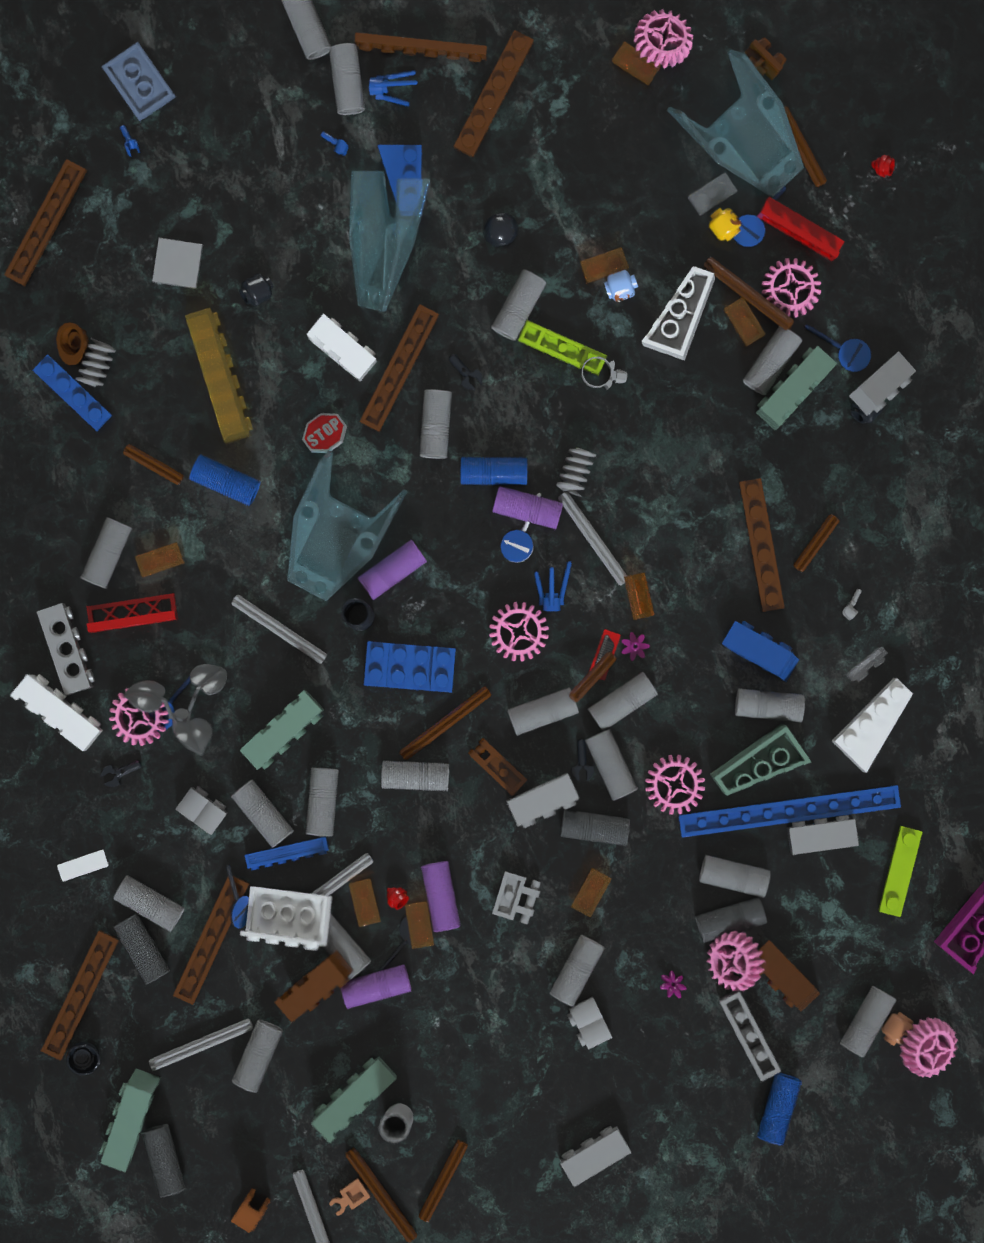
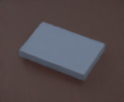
M138 42L102 66L139 122L175 98L174 93Z

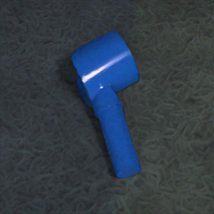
M125 125L121 126L120 129L126 141L124 146L128 156H131V149H137L138 153H140L137 141L130 137Z
M324 131L321 133V137L336 145L334 152L346 155L348 145L345 141L337 140Z

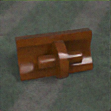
M762 38L759 41L755 39L744 52L749 57L748 61L753 65L749 71L754 74L758 70L762 75L766 74L773 80L782 70L786 58L781 53L772 56L768 52L771 48V43L766 38Z

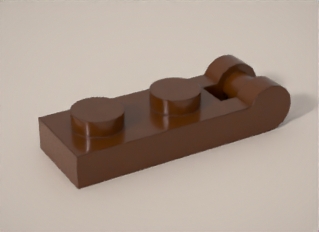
M482 738L479 741L480 744L474 750L471 749L468 754L513 796L527 779ZM485 750L491 754L486 760L481 757Z

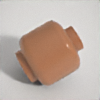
M901 1012L898 1014L891 1013L881 1027L882 1032L885 1034L883 1039L893 1046L896 1043L900 1045L905 1044L902 1038L908 1036L907 1031H912V1024L914 1022Z

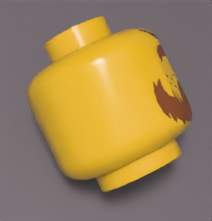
M719 208L710 215L712 220L709 223V228L719 240L726 239L728 242L741 231L740 226L742 222L732 209L722 210Z

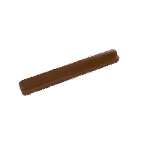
M785 106L779 109L777 115L815 186H822L827 182V179L789 108Z
M457 1140L419 1213L421 1220L425 1222L430 1221L468 1147L467 1143Z

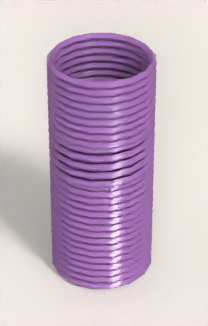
M499 486L492 512L556 529L563 502L552 501L536 495L533 497V494Z
M410 540L394 551V553L392 552L387 558L381 560L379 564L377 563V565L369 569V571L367 570L358 579L371 598L375 600L387 589L389 590L392 585L395 586L397 582L399 583L407 575L409 576L414 570L427 563V560L414 542Z
M448 861L427 864L421 867L434 932L451 930L461 926L459 914H457V903H455L456 899Z
M403 964L394 968H388V970L384 969V971H379V973L374 972L373 974L350 979L341 987L346 1008L351 1009V1007L411 992V985L406 967Z

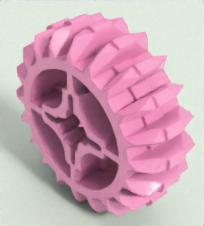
M663 9L660 10L659 14L654 10L650 15L646 14L638 22V27L634 31V43L637 44L636 51H641L640 58L647 57V64L653 61L655 62V67L662 64L663 68H666L669 64L673 68L676 63H682L684 58L689 55V50L692 48L693 35L690 34L691 27H686V20H679L680 14L675 17L672 15V10L668 14H665Z
M786 258L784 260L785 266L780 261H777L776 266L778 269L771 266L769 270L772 274L765 273L764 277L769 281H763L762 286L768 289L763 290L762 295H769L766 298L768 301H772L773 305L781 311L784 310L788 316L790 311H792L794 318H797L798 310L802 315H805L807 313L806 308L809 310L814 308L811 302H818L819 299L814 295H820L821 290L815 287L820 286L821 281L813 280L818 277V273L811 275L810 272L813 266L805 269L806 261H803L799 266L797 265V258H794L792 264H790L789 258ZM792 271L801 274L807 282L796 280ZM785 272V284L774 287L775 278ZM789 283L798 287L793 293H790V290L784 289L788 287ZM809 289L806 300L797 304L798 292ZM776 294L785 295L791 305L780 301Z
M517 602L513 603V610H510V606L507 604L505 605L507 610L505 614L501 609L498 610V613L502 616L500 619L496 616L492 618L498 622L497 626L490 625L491 629H496V633H490L489 636L497 637V640L493 641L492 645L500 644L501 647L496 651L500 653L504 649L506 651L503 656L504 658H507L509 653L513 654L512 661L516 660V655H520V660L524 661V654H528L529 659H532L531 651L534 650L536 654H539L540 650L536 648L537 645L541 647L546 645L540 641L541 638L548 639V635L542 634V631L548 630L549 627H541V623H544L546 618L539 620L537 617L542 612L539 610L534 615L532 613L534 610L533 605L530 606L529 611L525 610V602L522 603V609H518ZM512 614H525L518 624H511L505 621ZM530 618L534 620L537 626V638L526 629ZM525 621L523 631H525V634L528 635L529 638L520 635L518 638H516L515 642H513V639L515 638V636L513 635V629L509 628L508 626H511L513 628H519V626H521L522 623ZM501 626L512 634L508 646L505 645L501 638ZM521 639L533 643L532 646L525 650H514L516 643Z
M123 693L118 694L121 702L113 700L112 703L117 708H110V712L115 713V716L110 717L109 720H116L117 724L111 728L120 729L116 734L117 737L125 734L124 742H128L131 738V745H136L139 740V744L143 746L146 742L145 738L150 744L154 742L152 735L157 739L161 737L157 730L161 732L166 731V728L161 725V723H169L168 719L163 718V715H168L167 710L162 711V707H165L164 703L155 711V721L149 715V712H143L144 718L137 721V716H135L134 712H140L141 710L128 706L129 700L124 697ZM123 711L130 718L129 728L124 723ZM140 724L152 727L145 734L134 733Z
M668 755V763H666L664 758H660L662 766L659 767L658 764L654 763L653 766L657 771H648V774L652 775L653 779L647 778L645 780L647 783H652V787L645 788L646 791H653L654 793L648 796L649 800L657 798L653 805L657 807L662 803V812L666 810L667 806L670 807L669 814L674 813V808H677L678 814H682L681 807L683 806L689 812L691 809L688 804L691 802L692 805L697 806V802L693 799L695 797L702 799L703 797L697 793L698 790H705V787L698 786V783L705 781V778H697V775L701 774L702 770L699 769L694 772L693 769L697 764L694 762L688 766L690 761L688 757L685 758L683 763L681 762V755H677L676 761H673L672 755ZM680 766L673 777H666L661 774L669 767ZM686 770L692 777L693 789L685 786L683 783ZM665 779L669 781H675L676 779H679V784H681V786L684 787L685 790L681 788H675L674 791H672L670 789V787L672 786L669 785L670 783L666 782ZM658 780L667 785L668 790L665 799L658 792ZM678 792H684L689 795L684 801L671 803L672 798Z
M732 931L730 934L724 933L720 938H715V941L710 944L711 949L707 954L711 958H708L706 962L711 963V967L708 970L714 972L712 978L719 979L718 985H724L725 989H732V991H743L748 989V987L754 986L756 981L761 978L759 973H762L764 969L760 965L763 964L764 960L760 959V955L763 952L757 950L758 943H752L753 937L746 938V933ZM728 945H733L737 947V949H730ZM734 972H736L737 974L740 973L741 975H743V977H738L734 975Z
M927 1017L926 1020H920L919 1025L913 1024L912 1031H907L908 1036L902 1038L905 1044L900 1046L903 1051L900 1056L903 1059L904 1065L918 1076L931 1078L933 1074L938 1075L939 1070L945 1071V1066L951 1064L950 1059L956 1057L953 1051L958 1049L955 1044L958 1039L955 1036L954 1030L940 1019Z

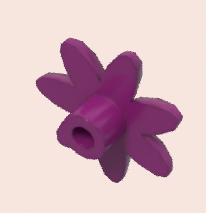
M631 632L630 640H622V643L628 646L622 650V654L630 653L631 661L636 658L637 654L641 658H645L642 649H647L650 645L642 643L645 637L643 634L636 639L635 634Z
M673 971L669 972V977L662 975L661 978L665 983L660 988L668 990L667 997L670 998L674 993L678 998H681L680 990L687 989L685 985L679 984L683 980V976L675 978Z

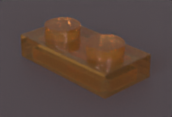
M624 41L612 62L649 85L661 65L659 64L655 67V62L653 61L647 64V57L640 58L641 52L636 51V48Z
M622 247L580 261L587 283L629 269Z
M743 297L723 309L746 347L766 335Z
M177 542L135 556L142 578L185 563Z
M645 572L624 577L633 619L654 616Z
M592 868L571 907L591 918L612 878Z
M371 878L349 883L359 927L381 922Z
M427 901L406 904L405 909L412 949L433 946L434 941Z

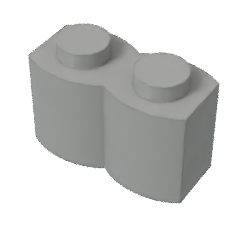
M198 786L196 789L191 787L176 807V810L212 835L228 813L225 811L226 806L217 799L213 802L207 798L208 793Z
M593 996L575 1006L569 1007L571 1013L567 1014L572 1026L577 1025L580 1031L577 1037L582 1047L587 1045L588 1049L612 1038Z

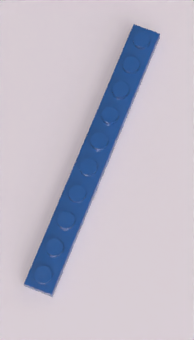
M898 785L683 814L678 815L681 837L901 808Z

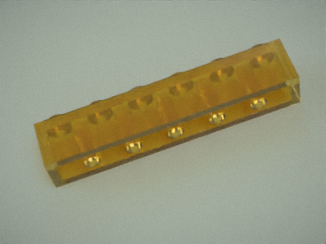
M211 308L185 315L224 442L227 444L251 436L250 430H253L250 417L246 418L243 409L247 408L244 397H239L237 392L240 384L237 375L233 376L230 369L234 365L230 354L226 355L224 350L227 342L224 333L219 334L217 326L221 325L217 312L213 313Z

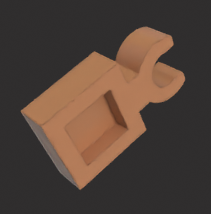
M357 1178L340 1190L342 1197H334L329 1205L332 1206L334 1203L341 1205V1209L336 1211L338 1216L345 1211L347 1205L353 1210L369 1199L371 1195L360 1179Z

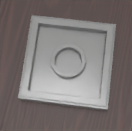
M159 238L152 281L154 283L197 289L203 245Z

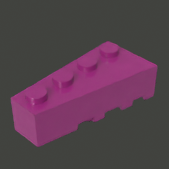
M984 882L934 941V943L972 974L975 973L976 965L984 954Z

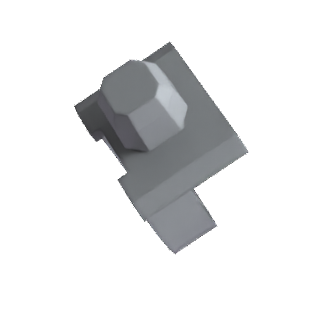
M602 357L588 359L581 369V377L584 383L592 388L604 386L606 390L612 386L613 380L615 383H625L627 373L618 369L614 371V360L609 363ZM601 359L608 364L610 377L604 385L593 386L585 380L583 368L589 360Z

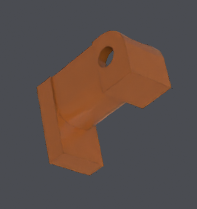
M253 1188L231 1220V1222L248 1233L254 1230L270 1202V1199L266 1198L258 1211L248 1206L256 1191Z

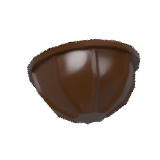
M73 322L64 323L59 328L56 337L59 355L68 365H76L81 361L89 342L86 330H83L78 324Z

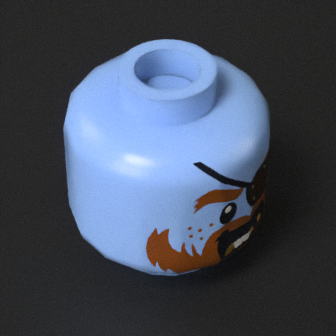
M627 270L609 275L607 282H604L609 299L613 298L616 302L633 297L635 295L634 288L638 287L635 275L630 276Z

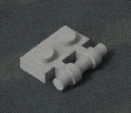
M505 871L492 914L513 920L515 913L518 912L522 914L520 922L528 924L530 916L533 917L535 911L533 906L536 897L539 898L541 882L532 880L531 886L526 887L524 886L526 877ZM522 893L528 895L525 906L518 905Z

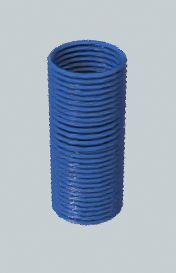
M204 455L198 456L189 476V480L248 506L252 504L261 483L258 479L256 480L244 473L242 474V472H237V470L222 463L220 464Z
M461 457V485H485V483L486 485H527V458L485 457L484 460V457Z
M777 1073L774 1075L772 1088H770V1094L767 1099V1105H765L757 1137L773 1144L784 1145L785 1136H787L789 1128L788 1125H790L802 1081L786 1074Z

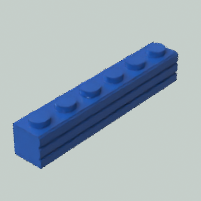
M327 837L246 854L247 869H260L259 866L262 865L269 867L273 866L275 862L283 864L288 859L296 861L300 860L302 856L309 858L313 857L315 853L319 855L327 854L326 851L329 850Z

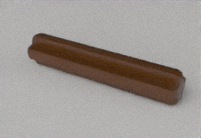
M131 444L125 447L124 455L176 485L182 482L183 474Z
M830 514L794 563V567L797 570L803 572L839 523V519L836 516Z
M607 652L569 693V698L574 702H578L616 661V657L611 652Z

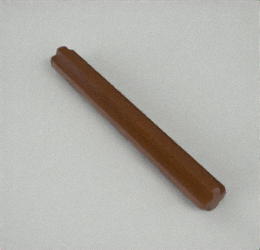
M713 257L706 260L704 263L705 269L714 273V276L784 330L791 328L794 323L792 318Z
M487 687L481 688L400 750V755L404 760L411 758L491 696L490 691Z
M356 1148L347 1151L345 1154L346 1158L408 1243L415 1240L417 1233Z

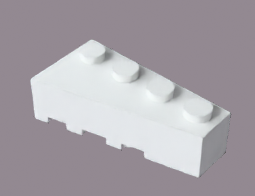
M692 267L660 317L642 340L643 346L685 360L715 280L714 273Z
M26 675L10 696L16 700L18 698L24 700L27 709L37 715L40 713L45 723L54 729L58 728L62 736L80 750L86 751L103 731L99 728L100 723L92 716L87 718L83 715V709L76 703L70 704L67 702L65 694L59 689H51L48 686L49 681L42 675Z
M893 678L832 742L862 772L867 773L911 698L912 693L897 678Z

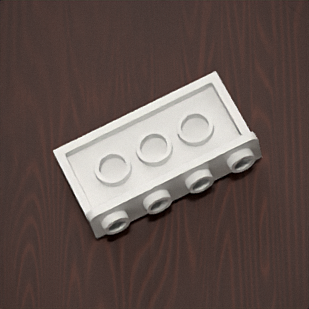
M250 886L246 930L240 931V935L247 936L246 940L259 942L260 938L266 939L265 943L279 944V941H285V946L298 947L299 943L305 944V949L318 950V946H327L332 896Z

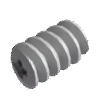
M90 338L95 343L88 344L87 346L92 353H85L84 356L89 361H82L81 364L86 369H79L78 372L83 377H76L75 380L93 387L103 386L104 383L99 380V377L107 376L102 369L110 368L105 361H112L113 358L108 353H115L116 350L106 343Z
M580 448L569 449L568 453L573 457H566L565 461L570 465H565L562 469L567 474H560L559 477L564 482H557L556 486L565 492L581 496L577 493V490H584L580 482H587L583 474L590 473L586 465H593V462L588 458L596 457V454Z

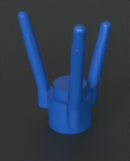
M412 70L389 75H376V78L370 77V95H376V100H386L408 106L409 102L384 95V93H388V86L417 85L418 82L416 80L388 81L389 79L414 75L416 72Z
M571 561L567 562L559 597L558 593H554L553 567H550L549 593H545V597L539 573H534L539 593V605H543V611H560V605H564V595L570 574Z

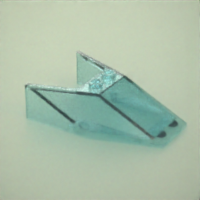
M730 50L728 55L741 91V97L710 127L704 128L688 118L683 111L669 107L667 111L717 164L770 197H773L804 168L783 103L746 54Z
M352 171L349 240L358 306L382 312L386 311L414 247L430 179H397L396 218H394L389 213L384 171Z
M330 450L320 460L294 514L287 581L325 601L372 559L408 492L406 490L400 492L374 517H368L336 500L330 495L333 452Z

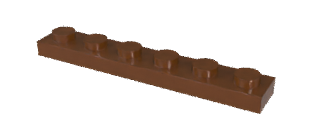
M514 30L454 144L455 149L474 157L534 43L533 39Z
M355 32V44L360 50L365 51L377 48L385 53H394V50L403 51V54L406 55L425 53V56L433 58L438 57V55H446V58L452 60L465 57L473 62H481V59L486 60L487 46Z
M68 159L65 160L4 274L6 277L23 286L27 284L87 170Z
M419 304L360 423L378 432L381 431L439 317L438 313Z
M759 478L739 482L761 609L762 612L783 609L785 607L762 480Z
M233 876L238 896H244L250 883ZM227 877L173 994L174 997L192 1005L196 1001L231 925L230 914L235 899L229 877Z
M101 930L98 931L41 1049L42 1052L60 1061L63 1059L120 939Z

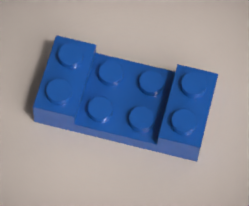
M367 641L364 685L452 693L456 648Z

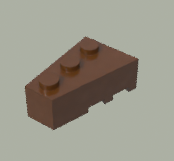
M770 940L758 950L763 952L760 955V959L764 960L763 964L760 965L764 969L762 973H759L760 976L764 973L769 978L767 983L775 992L780 989L785 995L782 999L791 1008L795 1005L802 1012L820 994L818 990Z
M336 950L293 984L275 1003L292 1023L306 1010L311 1012L320 1004L319 1000L321 998L326 1000L335 992L333 988L344 986L350 980L348 976L354 970Z

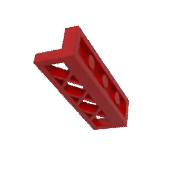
M771 197L767 198L757 216L831 261L838 257L839 250L844 243L842 239Z
M174 593L87 606L89 620L87 629L89 633L178 620ZM170 599L172 611L161 612L156 607L161 600ZM156 601L154 605H152L149 602ZM140 603H146L151 607L147 615H139L134 610ZM135 604L132 609L127 606ZM118 606H124L130 611L125 618L118 619L113 615ZM113 607V609L110 612L105 609ZM102 609L108 614L104 621L94 622L92 610Z

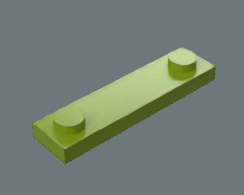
M528 320L518 339L519 342L580 369L592 357L607 358V355ZM591 359L584 365L583 370L599 376L605 361Z
M903 826L899 827L879 912L901 917L922 831Z

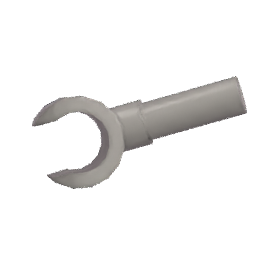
M856 589L852 600L842 611V614L848 620L853 619L858 613L854 605L862 592L860 589Z

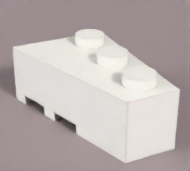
M323 314L307 333L309 340L356 379L361 381L377 362L374 357L376 353L367 346L363 348L357 343L358 338L350 332L345 333L341 329L342 326L335 319H329Z

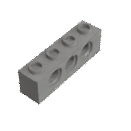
M61 603L37 611L65 696L92 688V682L95 679L91 669L87 670L85 661L88 660L84 648L80 649L78 640H81L77 627L73 628L71 619H74L70 606L66 607V604ZM58 622L65 624V631L62 634H58L55 631V625ZM67 642L72 645V652L69 655H65L62 652V646ZM73 663L79 666V673L76 676H72L69 672V667Z
M732 991L719 998L718 1001L761 1082L781 1072L739 991Z

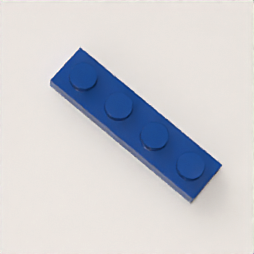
M48 354L33 369L48 386L96 431L112 417L97 400Z

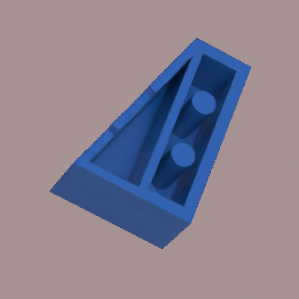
M378 145L399 215L422 216V145Z
M735 621L722 644L734 653L762 667L765 671L780 677L782 681L787 682L799 661L791 652L792 648L783 642H780L779 645L772 641L773 637L763 631L761 634L753 631L755 627L745 621L742 624Z

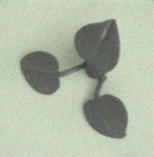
M211 664L196 666L191 671L190 681L198 687L194 691L187 710L181 708L172 713L167 699L163 698L165 688L154 681H142L134 684L125 692L124 697L134 707L143 712L157 711L163 702L169 714L168 718L172 719V730L176 738L188 749L202 755L212 737V727L207 721L200 718H194L190 721L191 710L200 690L207 695H213L223 689L227 680V672L224 668Z

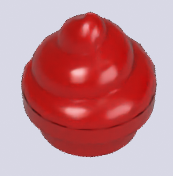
M882 155L875 161H872L871 166L879 176H891L894 171L895 160L890 158L889 155Z
M392 887L387 889V903L391 908L399 910L408 902L409 897L403 888Z

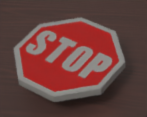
M320 413L306 424L302 440L312 453H329L343 443L347 426L338 414Z

